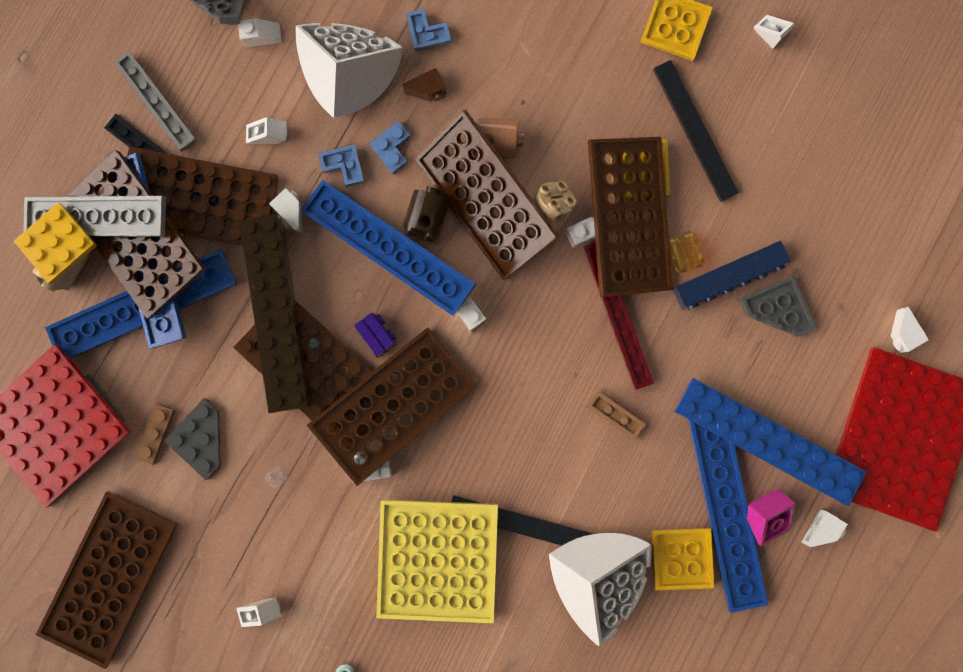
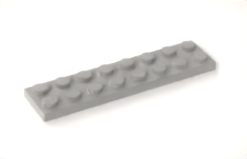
M164 196L24 197L23 232L59 202L63 204L90 237H165L166 197Z

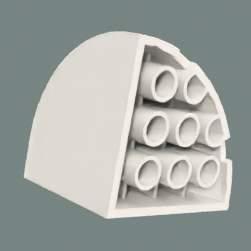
M320 23L296 25V44L304 76L317 101L333 118L351 114L365 108L375 101L393 80L400 64L403 47L385 36L382 39L376 36L374 31L345 24L331 23V27H320Z
M619 533L591 534L574 539L549 554L552 576L563 604L580 629L599 647L618 631L616 627L623 619L625 621L628 619L638 603L647 581L645 573L646 568L650 567L651 544L634 536Z

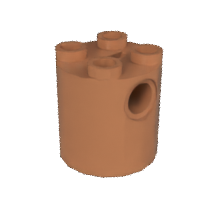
M475 119L476 124L484 135L491 137L488 140L501 157L515 158L516 147H523L524 132L517 131V120ZM473 149V154H477L478 156V152L475 149Z

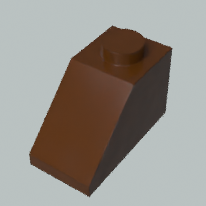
M436 68L402 84L405 94L429 102L433 100L438 101L447 94L446 86Z

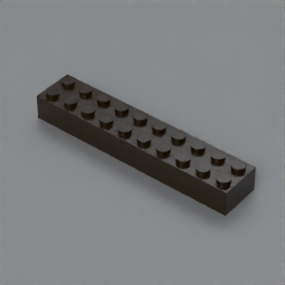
M278 214L239 220L268 413L312 407L283 218Z

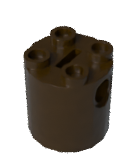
M427 186L426 191H413L403 223L405 234L410 236L417 234L423 236L422 239L429 242L439 239L450 204L447 198L440 196L441 190ZM420 220L425 221L427 223V227H423L420 224Z

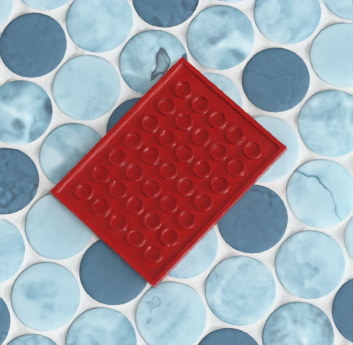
M871 347L836 452V456L866 471L851 502L937 532L963 452V378Z

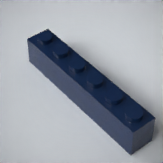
M778 241L673 288V292L681 309L687 307L689 311L698 307V302L705 300L707 303L716 299L715 294L722 292L725 295L734 291L733 287L738 284L741 288L750 284V279L757 277L759 280L768 276V271L772 269L777 272L786 268L785 264L790 262V259L782 242Z

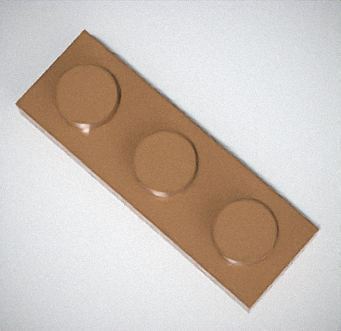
M596 391L586 406L633 440L636 439L645 426L644 422L599 391Z
M160 404L154 405L135 454V459L151 465L155 464L175 410Z

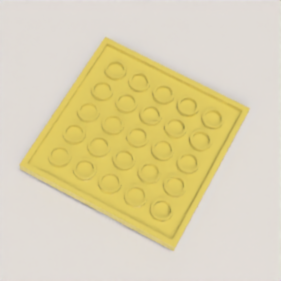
M382 499L380 507L376 618L494 623L498 504Z

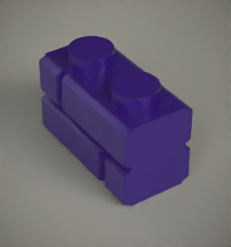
M372 312L355 324L354 327L375 356L380 357L396 345L394 341L396 336L390 329L387 331L384 328L383 324H385V321L382 317Z

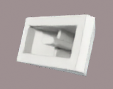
M766 15L754 26V30L774 48L789 34L795 25L792 22Z

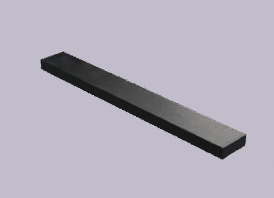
M669 60L654 67L653 71L719 201L722 202L738 194L739 192L672 61Z
M116 113L104 127V129L128 147L168 154ZM161 168V169L159 170L160 172H162L164 175L167 176V174H168L167 168ZM185 171L178 174V180L183 181L186 179ZM198 176L195 178L198 185L204 183ZM194 193L192 196L200 202V193ZM213 196L210 199L213 207L219 205V197ZM232 202L228 203L229 208L234 205Z
M455 495L452 496L451 502L480 503ZM498 508L497 528L561 546L574 539L592 534Z

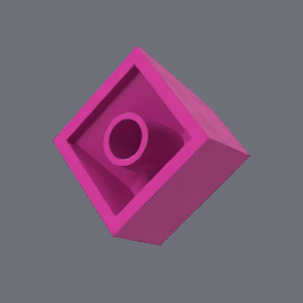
M779 489L772 493H767L757 501H752L748 506L747 520L760 546L784 534L791 528L796 503Z

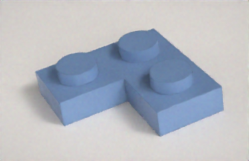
M424 9L406 13L415 51L451 43L447 22L428 27Z
M398 121L371 141L369 145L390 172L394 174L407 164L406 159L397 147L411 136L400 121Z
M355 144L318 153L323 173L342 169L346 187L365 182Z

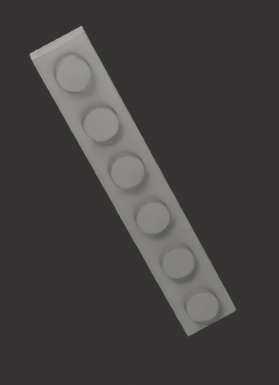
M127 51L114 61L180 151L183 152L197 141L130 51Z

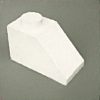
M254 18L241 20L240 24H238L239 37L245 48L282 43L279 23Z
M266 117L247 124L246 143L278 144L286 141L287 122Z
M285 188L269 204L300 234L302 232L301 210L303 205L298 200L301 198L295 191L289 192Z
M909 307L897 310L891 338L893 339L894 347L900 353L909 352L929 340Z
M820 510L801 543L814 547L836 542L845 535V528L848 524L831 513Z
M276 598L263 599L237 608L242 627L260 626L282 617L280 604Z

